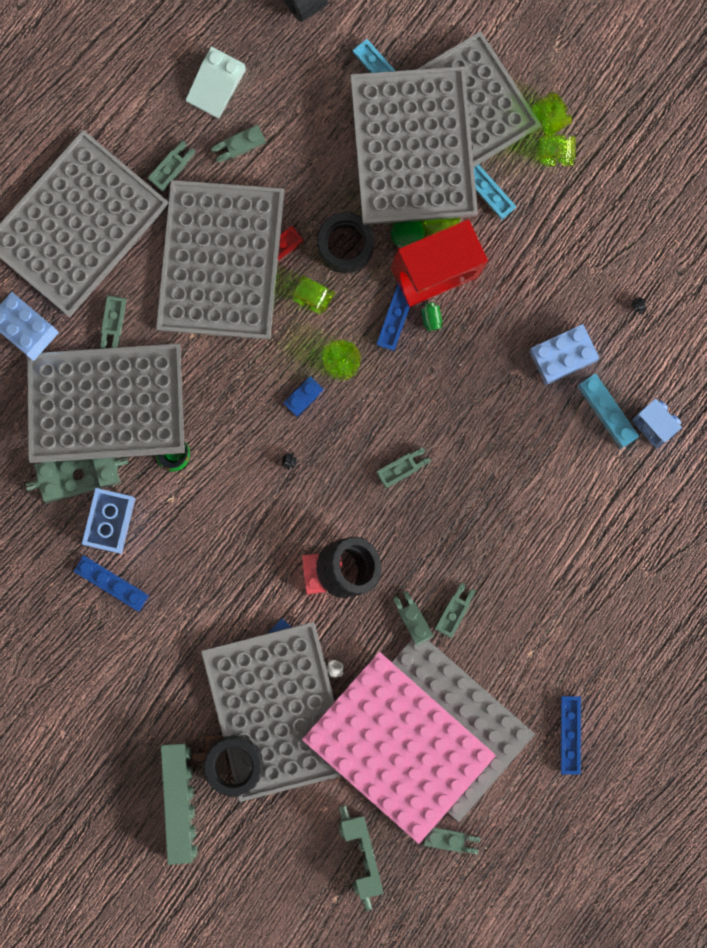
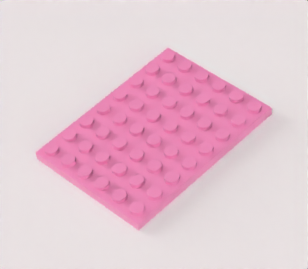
M380 652L302 739L418 844L496 756Z

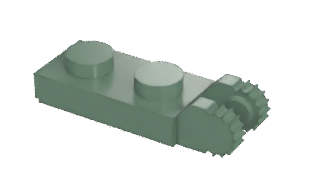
M256 125L224 140V142L214 145L211 150L212 152H218L227 147L229 152L216 158L217 163H220L264 145L266 140L259 126Z
M184 141L174 151L172 150L148 177V180L162 192L168 187L171 180H174L187 165V162L196 152L192 148L181 158L178 154L187 145Z
M107 296L101 330V349L106 348L108 335L114 336L112 348H118L127 302L126 298Z
M424 448L412 454L409 453L376 472L385 489L419 471V468L431 462L430 458H426L420 463L415 464L413 458L422 455L425 452Z
M463 583L460 584L455 596H452L435 630L450 638L455 634L476 592L472 588L465 601L459 599L460 594L465 589V584Z
M405 591L403 593L406 601L409 603L408 607L403 609L397 596L393 600L403 622L418 646L434 636L418 606L413 602L408 591Z
M433 827L425 836L424 846L460 853L478 854V849L463 846L465 840L477 843L480 842L481 838L466 835L463 832Z

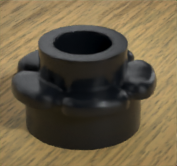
M634 297L635 301L632 302L635 312L643 314L647 310L643 297Z
M286 452L284 454L282 467L287 470L294 468L296 465L297 457H294V452Z

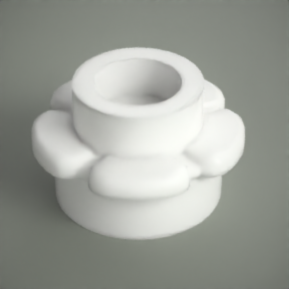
M331 660L328 666H326L330 677L337 678L343 675L344 666L341 662Z

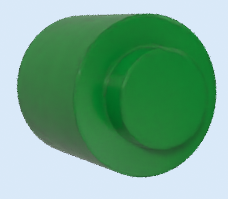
M435 303L424 304V308L421 309L424 327H426L427 331L442 329L441 324L443 322L439 305L435 306Z

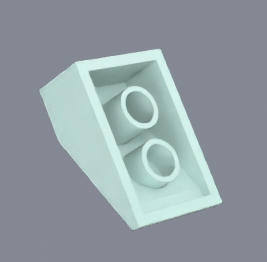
M211 46L189 91L186 102L219 119L246 71L245 64Z

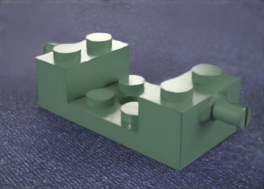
M114 457L42 462L34 465L37 481L25 483L27 491L39 488L44 502L48 504L92 492L96 488L103 489L121 484L117 466L128 464L127 457L117 459ZM79 469L83 470L84 477L81 480H76L74 472Z
M347 805L339 807L342 818L341 825H338L341 838L345 837L346 841L361 838V840H358L361 853L365 852L366 859H363L366 872L370 873L356 876V882H353L355 895H360L364 911L372 910L370 897L384 894L364 814L349 817Z

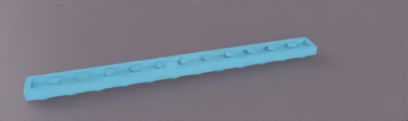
M368 39L353 50V54L370 73L395 71ZM480 165L475 166L476 192L495 214L503 220L516 208V205Z

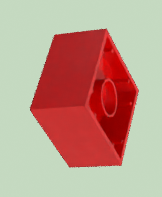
M467 219L398 249L390 268L408 306L412 307L477 279L488 263V258L470 220Z

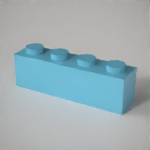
M596 373L579 384V390L620 449L639 437Z

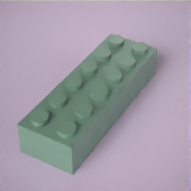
M187 743L161 745L168 865L192 863L194 858L197 857V845H193V838L196 837V825H192V819L195 817V806H191V799L194 798V787L190 786V779L193 778L192 766H189L188 759H192V751Z

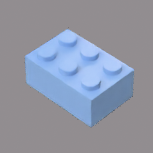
M13 292L0 304V333L34 361L59 332Z
M583 324L534 346L529 351L545 385L599 360V356Z
M657 399L631 420L656 449L682 428L680 425L681 421L674 414L671 416L667 411V405L662 400L658 401Z
M96 488L82 545L122 554L135 498Z

